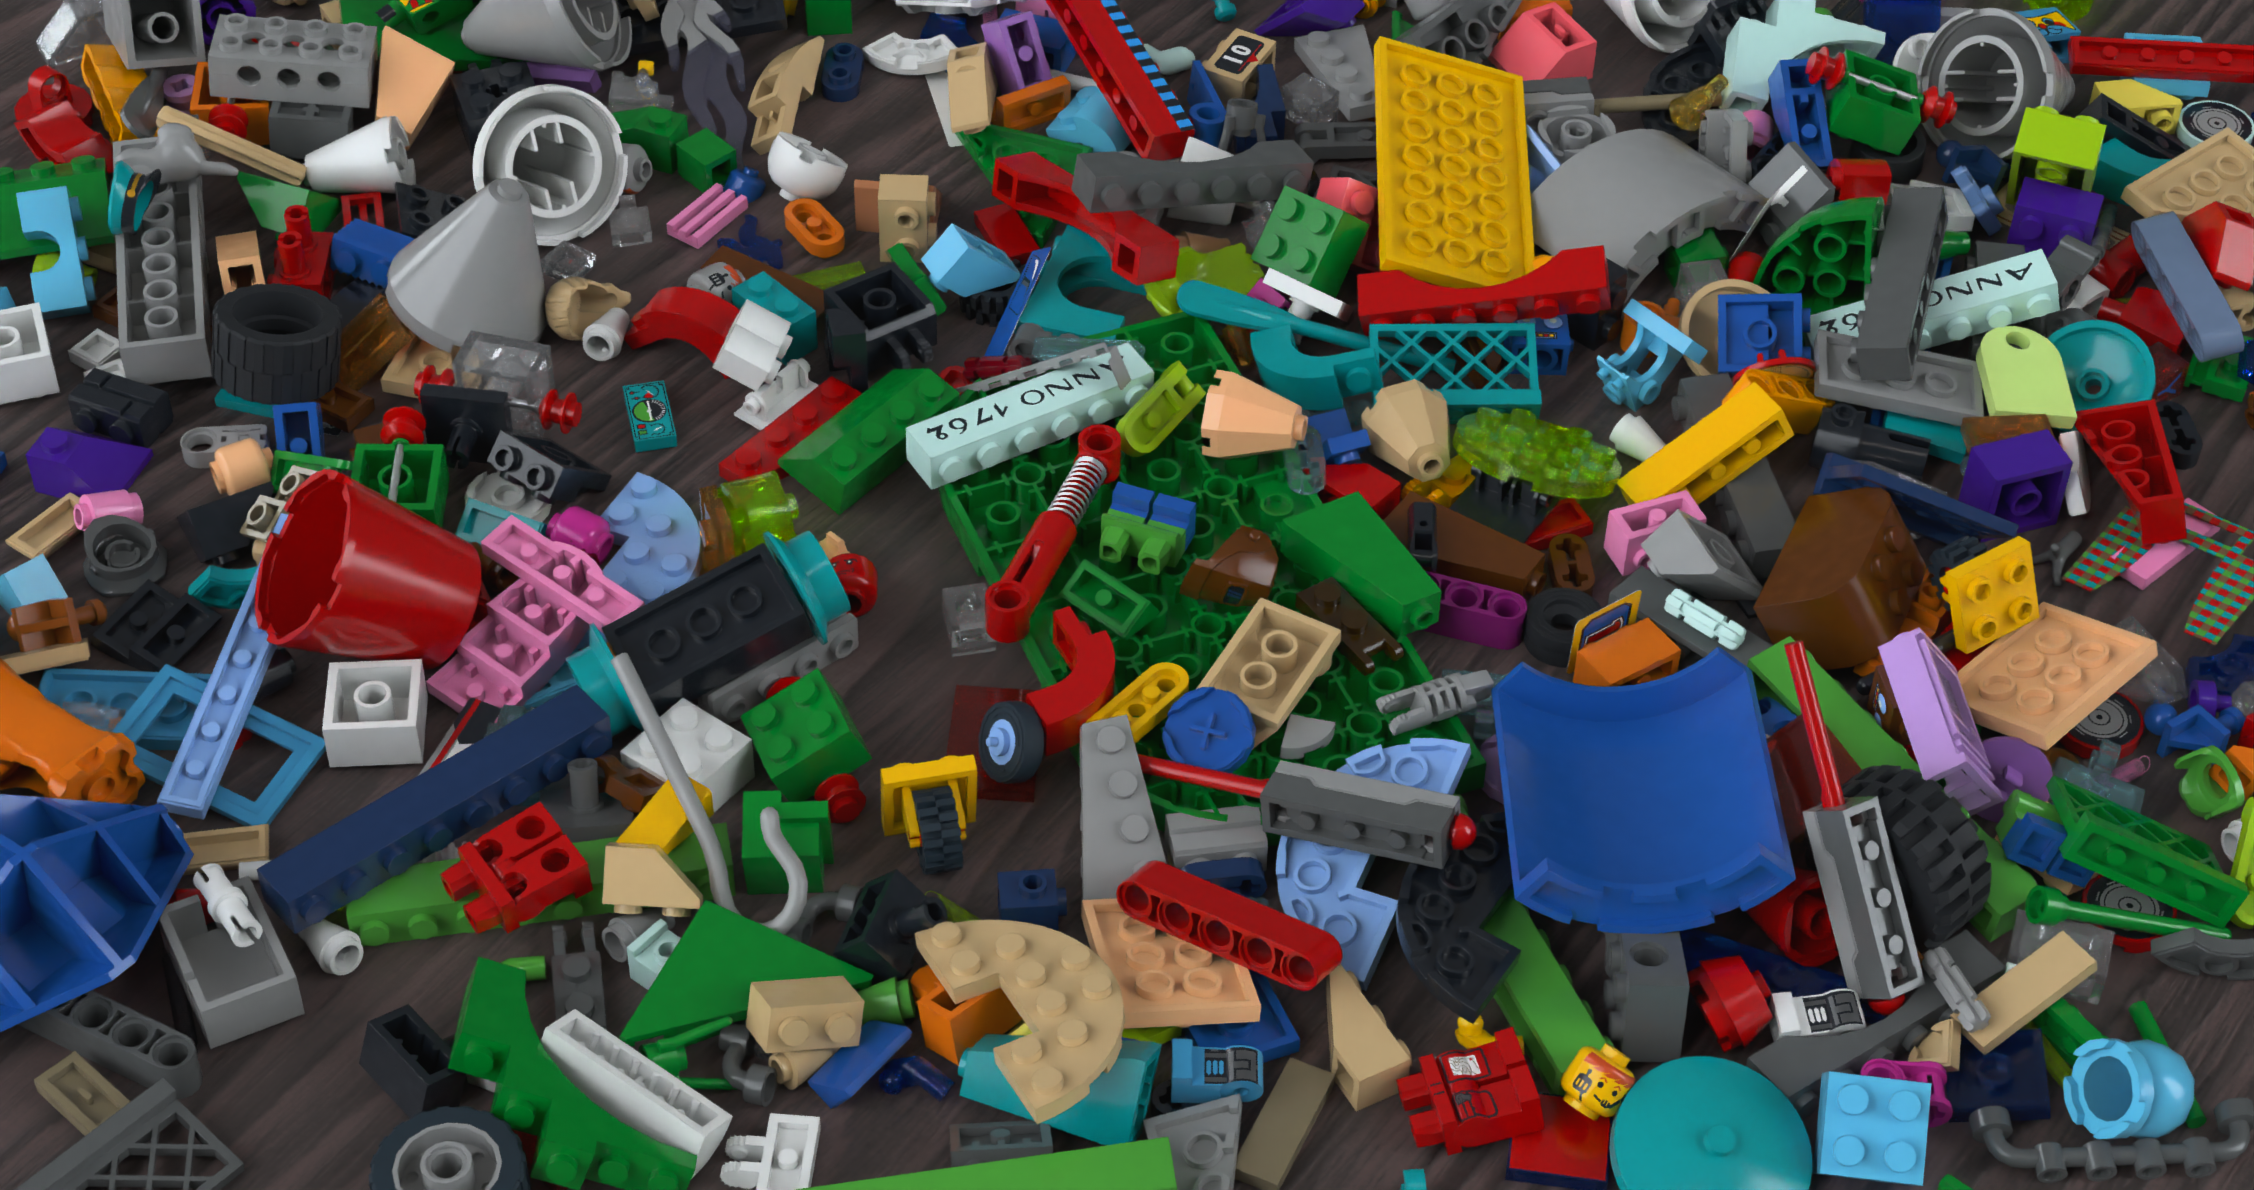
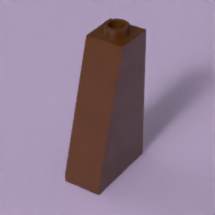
M1410 491L1383 520L1407 549V511L1409 506L1413 502H1431L1437 508L1438 534L1437 570L1433 573L1513 591L1520 594L1526 602L1531 596L1535 597L1539 594L1546 583L1547 574L1543 572L1545 553L1413 491ZM1422 567L1425 571L1431 572L1430 567Z

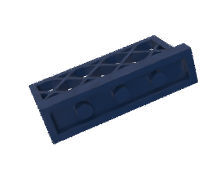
M1826 453L1813 491L1814 495L1862 487L1882 488L1890 494L1909 532L1944 546L1964 536L1977 539L2015 537L2019 527L2018 524L1836 453Z

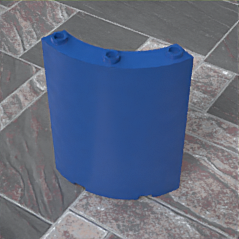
M1719 646L1701 660L1675 674L1641 684L1601 687L1571 683L1542 673L1522 661L1491 689L1514 898L1518 902L1538 913L1563 923L1570 924L1571 920L1574 919L1597 924V931L1659 934L1683 931L1715 923L1714 916L1731 911L1737 907H1740L1742 912L1774 896L1796 880L1752 670Z

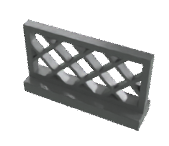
M161 1078L15 1190H84L87 1187H109L108 1190H116V1187H145L146 1190H153V1188L221 1190L245 1170L244 1163L177 1099L176 1090L164 1078ZM176 1119L189 1131L188 1144L158 1143L159 1132ZM195 1138H197L202 1144H195ZM129 1155L149 1156L148 1174L118 1175L119 1163ZM157 1156H186L185 1175H155ZM194 1156L216 1157L225 1165L224 1168L213 1176H192ZM109 1170H111L110 1175H104Z

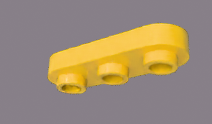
M1161 662L1154 664L1092 715L1085 723L1127 714L1134 743L1136 744L1167 717L1171 706L1178 699L1189 692V675L1183 667L1174 663Z

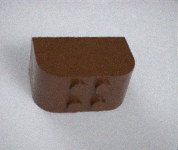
M1862 487L1808 496L1753 607L1773 645L1789 636L1795 641L1803 640L1805 649L1813 655L1815 661L1824 670H1833L1856 666L1880 654L1878 647L1893 640L1898 635L1919 586L1923 582L1926 565L1890 494L1879 487Z

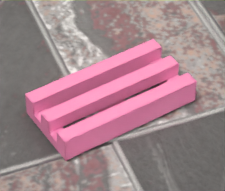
M716 183L666 223L667 234L699 249L748 208V199L742 194L736 198L735 191L731 189L723 192V185Z

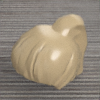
M568 277L559 280L550 287L544 306L547 322L556 334L563 339L583 341V332L589 325L611 308H624L631 302L632 298L631 293L618 289L612 283H598L582 277Z

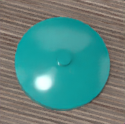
M1692 1056L1663 1063L1647 1072L1632 1086L1618 1108L1612 1123L1609 1145L1610 1161L1620 1190H1809L1812 1176V1151L1807 1131L1797 1110L1782 1091L1758 1072L1737 1062L1711 1056Z

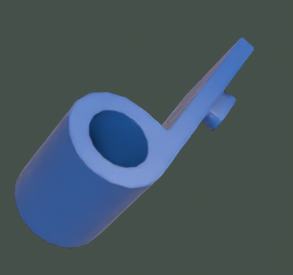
M1196 60L1192 62L1187 101L1191 107L1188 116L1192 119L1195 128L1193 138L1218 148L1224 128L1226 110L1201 61Z

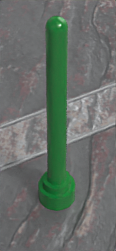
M2040 885L2030 890L2025 904L2027 919L2029 922L2052 927L2067 919L2162 936L2195 927L2207 935L2222 939H2232L2231 931L2226 927L2221 929L2212 924L2070 901L2059 889Z

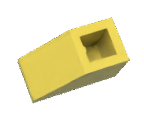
M2132 79L2094 82L2089 105L2103 93L2166 133L2175 134L2183 106L2181 99Z

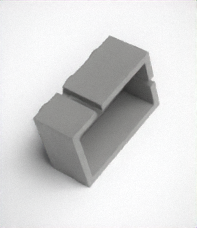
M249 876L230 883L233 887L240 888L248 899L247 908L263 929L259 939L253 935L249 928L246 929L251 939L255 942L250 946H236L222 923L215 922L216 929L208 932L201 901L197 894L166 905L158 920L166 951L193 1011H195L196 1019L210 1049L305 1014L295 972Z

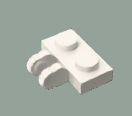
M770 1113L766 1137L751 1135L730 1136V1139H727L725 1152L726 1156L734 1159L735 1162H725V1165H722L721 1181L725 1185L727 1184L729 1187L734 1186L735 1188L752 1189L757 1186L756 1190L810 1188L821 1131L820 1117Z

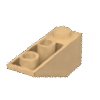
M987 42L949 51L947 74L952 133L961 131L964 134L978 133L991 123L998 82Z
M1340 964L1326 978L1331 1073L1336 1074V1084L1357 1112L1398 1094L1396 1079L1409 1075L1412 1057L1407 1045L1401 1039L1396 1040L1387 1028L1384 1015L1379 1007L1371 1005L1362 994L1360 984L1353 972L1346 971Z

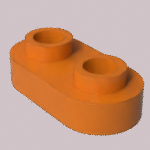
M800 198L786 205L784 209L785 227L810 254L819 258H830L839 254L844 249V228L822 204L813 199Z

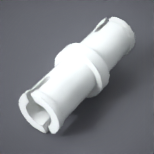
M216 863L204 865L201 869L205 872L209 881L206 882L201 873L197 871L193 877V883L207 900L209 914L215 922L223 924L236 946L247 947L254 944L255 942L251 939L246 929L249 928L257 939L261 937L263 929L247 908V897L240 888L232 886L220 865Z

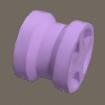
M177 74L165 80L163 84L164 98L167 100L165 106H170L190 115L189 109L195 79L194 75Z

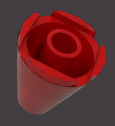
M1794 867L1796 880L1774 896L1745 912L1790 960L1804 967H1818L1833 960L1839 953L1835 950L1837 945L1818 871Z

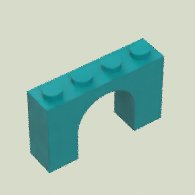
M1067 225L1063 235H1057L1055 238L1052 256L1050 260L1045 261L1039 275V282L1034 286L1029 296L1026 307L1014 329V334L1025 323L1037 324L1044 331L1053 332V336L1069 333L1079 338L1125 327V316L1082 307L1072 303L1065 297L1076 290L1087 287H1108L1145 296L1147 293L1143 284L1136 286L1111 270L1112 261L1110 256L1098 241L1087 233ZM1116 335L1101 338L1099 343L1105 342L1107 347L1114 346Z

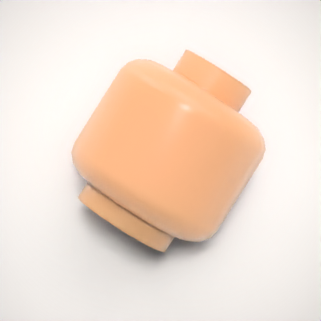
M252 438L218 448L214 454L215 461L209 462V467L219 493H227L230 496L270 482L274 456L269 447L261 449L258 442Z

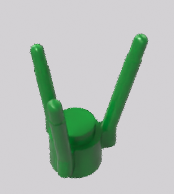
M729 1016L679 1035L639 1046V1053L692 1089L738 1090L733 1088L726 1079L679 1077V1072L687 1070L688 1066L685 1047L720 1035L721 1029L730 1026L733 1022Z

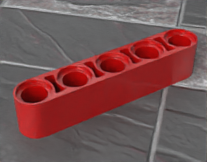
M1153 860L1147 862L1117 888L1116 896L1119 906L1131 918L1296 990L1309 991L1341 964L1343 958L1339 942L1328 932L1161 861Z

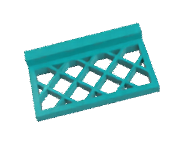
M1535 323L1369 324V348L1374 347L1378 363L1379 359L1385 363L1380 368L1382 377L1392 369L1405 381L1413 379L1420 381L1433 369L1448 381L1441 389L1435 390L1442 393L1447 402L1449 424L1538 423L1542 398L1538 382ZM1508 336H1526V348L1518 356L1513 355L1501 345ZM1378 337H1395L1405 346L1393 357H1390L1379 347ZM1425 337H1437L1446 346L1432 357L1418 344ZM1466 337H1478L1487 346L1474 357L1460 343ZM1493 350L1509 363L1497 375L1481 363ZM1410 351L1426 363L1414 375L1398 363ZM1451 351H1454L1468 363L1456 375L1439 363ZM1526 358H1527V365H1525V364L1522 362V361H1524ZM1516 368L1528 378L1529 389H1512L1503 379ZM1475 369L1489 383L1482 389H1470L1461 380ZM1373 390L1371 392V409L1377 402L1375 396L1380 390Z

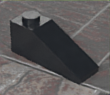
M2103 93L2079 114L2093 117L2099 121V124L2107 125L2103 144L2116 138L2134 151L2157 159H2174L2191 149L2188 145Z

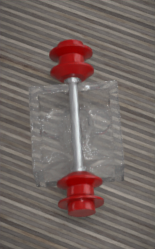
M471 330L452 362L453 370L446 368L441 375H437L435 366L428 365L415 378L414 394L418 396L420 404V392L424 383L508 392L514 433L542 437L545 431L550 430L556 423L560 425V430L563 434H568L572 427L578 426L582 415V404L577 402L574 392H569L565 399L559 398V393L555 387L550 345Z

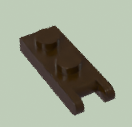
M1329 577L1296 593L1295 607L1303 615L1341 630V642L1337 649L1362 675L1367 676L1375 671V665L1370 657L1382 651L1394 662L1404 657L1401 645L1333 577Z

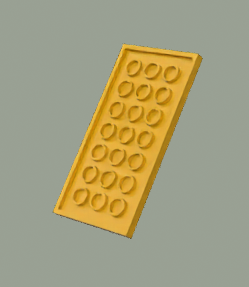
M1379 36L1374 45L1380 270H1399L1420 281L1457 289L1482 288L1502 284L1534 270L1533 260L1535 257L1523 76Z

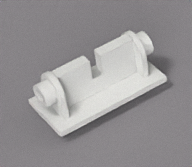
M803 358L798 360L791 359L787 366L777 373L776 380L771 385L765 383L757 392L748 393L745 396L743 406L734 412V416L759 430L764 429L819 386L808 378V372L811 370L809 363Z

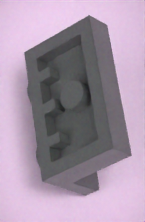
M1032 1120L949 1124L951 1167L1053 1153L1050 1124H1036Z

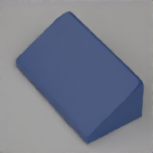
M877 1020L866 1022L861 1027L859 1046L841 1047L809 1079V1086L830 1109L838 1107L851 1098L912 1037L910 1035L912 1031L906 1026Z

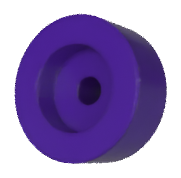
M2194 679L2189 688L2187 710L2199 704L2215 718L2216 712L2220 713L2222 710L2232 706V698L2230 695H2218L2214 681Z

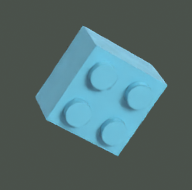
M1831 1071L1822 1073L1813 1174L1923 1186L1932 1083Z

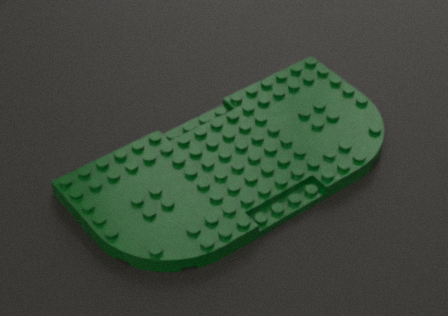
M1180 312L1079 338L1075 351L1099 344V339L1116 335V346L1128 342L1154 371V384L1164 370L1180 360L1188 370L1186 373L1187 377L1193 384L1198 383L1206 392V395L1160 445L1150 453L1141 457H1132L1121 450V470L1119 476L1115 481L1100 486L1092 502L1089 504V508L1086 509V513L1077 525L1076 539L1032 613L1029 633L1024 639L1019 641L1041 682V689L1062 681L1072 672L1053 644V611L1070 606L1079 621H1085L1088 624L1092 634L1106 630L1111 638L1115 652L1114 697L1150 666L1161 662H1170L1183 667L1189 675V692L1196 690L1254 606L1234 607L1201 598L1196 600L1179 594L1180 587L1195 559L1209 560L1242 525L1255 528L1268 535L1273 546L1276 548V553L1279 557L1278 569L1273 588L1267 600L1301 613L1295 607L1296 593L1321 582L1286 558L1280 551L1282 519L1323 504L1291 452L1284 450L1227 460L1202 455V446L1210 447V438L1201 437V425L1207 392L1210 385L1219 386L1221 380L1214 378L1216 370L1234 372L1239 375L1241 373L1206 319ZM1054 369L1046 371L1043 375L1054 371ZM1035 375L1020 381L1016 380L1010 384L985 392L982 389L979 392L967 389L959 397V401L952 406L951 410L1031 380L1037 376ZM1124 415L1102 423V425H1108L1116 429L1118 422ZM1080 432L938 487L942 507L976 574L978 577L984 575L989 586L1000 581L1036 518L1042 512L1047 511L1071 468L1074 466L1073 462L1078 453V437ZM1118 482L1155 491V499L1159 493L1196 503L1195 535L1175 568L1165 566L1160 574L1154 575L1142 571L1138 566L1137 557L1125 554L1122 561L1116 564L1101 560V516L1103 513H1108L1112 504V494ZM1086 559L1149 600L1160 612L1152 621L1128 640H1125L1058 594L1081 562ZM1378 622L1401 645L1404 657L1394 662L1382 651L1370 657L1375 665V671L1364 676L1336 648L1332 655L1330 669L1325 674L1315 678L1290 713L1335 722V732L1331 742L1322 749L1319 747L1304 753L1303 758H1280L1281 745L1289 720L1288 716L1279 730L1258 744L1251 751L1246 762L1232 774L1259 780L1270 779L1280 760L1336 771L1346 764V758L1381 744L1383 749L1396 745L1410 744V739L1439 738L1470 744L1471 755L1454 792L1455 794H1463L1484 787L1487 762L1457 715L1438 722H1431L1429 725L1395 736L1392 734L1388 724L1398 715L1411 711L1410 707L1382 714L1376 705V700L1381 696L1415 685H1421L1434 679L1406 635L1400 637ZM1168 716L1135 744L1137 754L1172 761L1167 755L1162 739L1163 727L1165 728ZM1080 743L1070 747L1069 750L1080 767ZM1143 773L1157 829L1165 832L1166 814L1184 813L1199 818L1227 822L1228 815L1220 814L1217 808L1248 805L1259 807L1261 813L1260 798ZM1213 809L1214 813L1201 810ZM1265 832L1268 847L1279 845L1281 835Z

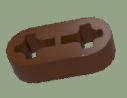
M1568 533L1555 536L1550 541L1547 560L1552 588H1572L1587 593L1592 597L1595 575L1586 541L1577 535ZM1566 553L1569 554L1573 561H1567ZM1569 579H1575L1576 587H1573Z

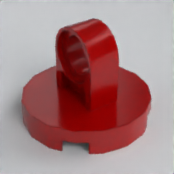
M47 65L38 67L33 71L28 81V92L18 100L14 107L15 118L18 121L52 103L68 100L79 111L84 124L89 128L93 123L92 114L95 112L92 98L85 89L69 84L65 75ZM54 77L53 84L44 85L49 78Z

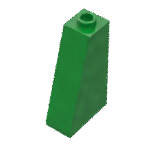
M1358 491L1282 519L1280 547L1282 554L1319 581L1333 577L1375 620L1401 637L1417 630L1426 629L1438 622L1442 590Z

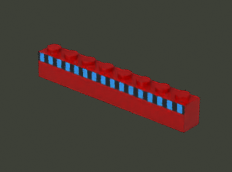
M1045 0L1141 158L1164 161L1182 157L1188 137H1194V123L1184 112L1175 92L1169 88L1161 75L1159 66L1149 56L1144 48L1142 39L1136 35L1127 20L1125 12L1119 8L1116 1Z

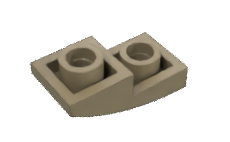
M292 465L288 474L282 479L279 490L274 498L259 495L255 504L248 511L247 519L239 533L245 537L267 543L280 514H290L284 510V506L289 498L308 477L318 471Z

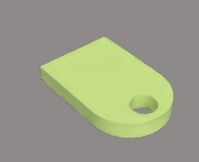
M2018 326L1997 327L1987 332L1977 350L1976 363L1990 421L1995 423L2072 429L2077 419V414L2061 355L2053 343L2035 331ZM2009 344H2015L2022 349L2014 348Z

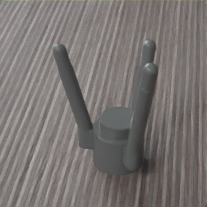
M1243 98L1228 100L1224 128L1218 146L1219 149L1229 153L1233 136H1250L1253 129H1256L1258 142L1266 141L1264 130L1266 115L1257 113V102Z

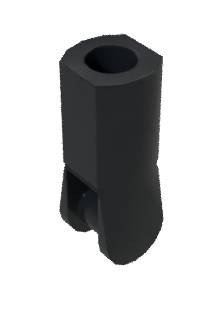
M1413 502L1407 511V550L1421 567H1430L1431 572H1436L1438 561L1437 508L1431 502Z

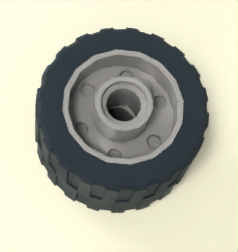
M469 1106L437 1107L435 1110L423 1111L413 1115V1118L405 1122L402 1121L393 1128V1131L388 1136L383 1138L378 1145L377 1153L373 1155L370 1163V1190H531L526 1155L518 1134L512 1131L511 1126L506 1121L498 1119L493 1113L486 1110H476Z

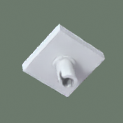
M1272 268L1268 269L1262 282L1290 295L1289 300L1292 303L1288 312L1302 319L1310 320L1314 312L1318 313L1319 310H1322L1348 322L1354 307ZM1293 333L1296 344L1300 345L1302 335Z

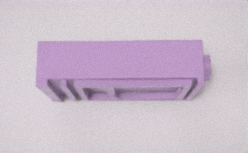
M1920 627L1910 632L1901 633L1893 640L1879 646L1878 649L1923 779L1926 781H1937L1944 778L1947 784L1944 787L1945 794L1949 798L1954 796L1969 812L1970 816L2004 801L2001 791L1992 783L1995 778L1989 770L1991 767L1959 681L1956 667Z

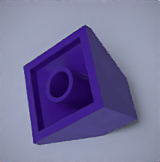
M1286 0L1254 31L1259 36H1306L1313 31L1326 32L1347 28L1357 22L1354 16L1365 4L1362 0Z
M47 427L26 453L35 492L57 498H62L69 492L81 497L83 494L122 489L128 491L154 456L153 450L76 430Z

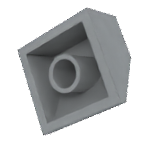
M1679 509L1640 544L1650 558L1647 562L1650 570L1657 577H1661L1666 581L1668 579L1674 581L1688 594L1695 592L1709 600H1757L1763 589L1725 534Z

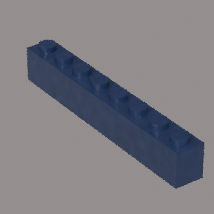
M576 684L259 867L257 873L264 901L294 934L301 932L312 924L321 922L334 911L353 900L363 897L368 891L390 878L402 874L409 867L434 852L443 850L451 842L473 829L485 825L490 819L512 806L524 802L529 796L544 787L561 780L569 773L567 764L570 761L579 758L594 759L611 749L613 742L609 715Z

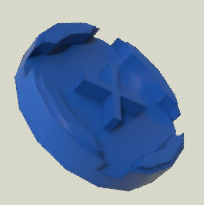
M1201 687L1185 693L1171 706L1167 714L1168 719L1165 722V728L1163 727L1162 739L1167 755L1172 761L1231 774L1246 762L1255 744L1256 727L1248 707L1236 694L1230 691L1226 692L1215 689V687Z

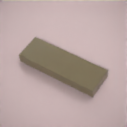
M1289 1058L1237 1155L1236 1180L1262 1190H1280L1335 1085L1336 1074L1294 1058Z

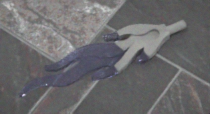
M668 0L662 15L661 35L669 55L670 70L676 72L679 68L680 53L678 43L680 37H683L688 44L682 82L686 105L703 129L708 128L717 136V128L707 108L708 101L718 109L726 125V142L736 149L737 169L744 170L745 165L742 159V151L747 133V116L741 104L734 97L726 76L727 63H729L734 69L738 88L741 91H745L744 61L740 49L734 41L718 28L720 27L725 32H730L732 29L730 19L724 9L714 0Z

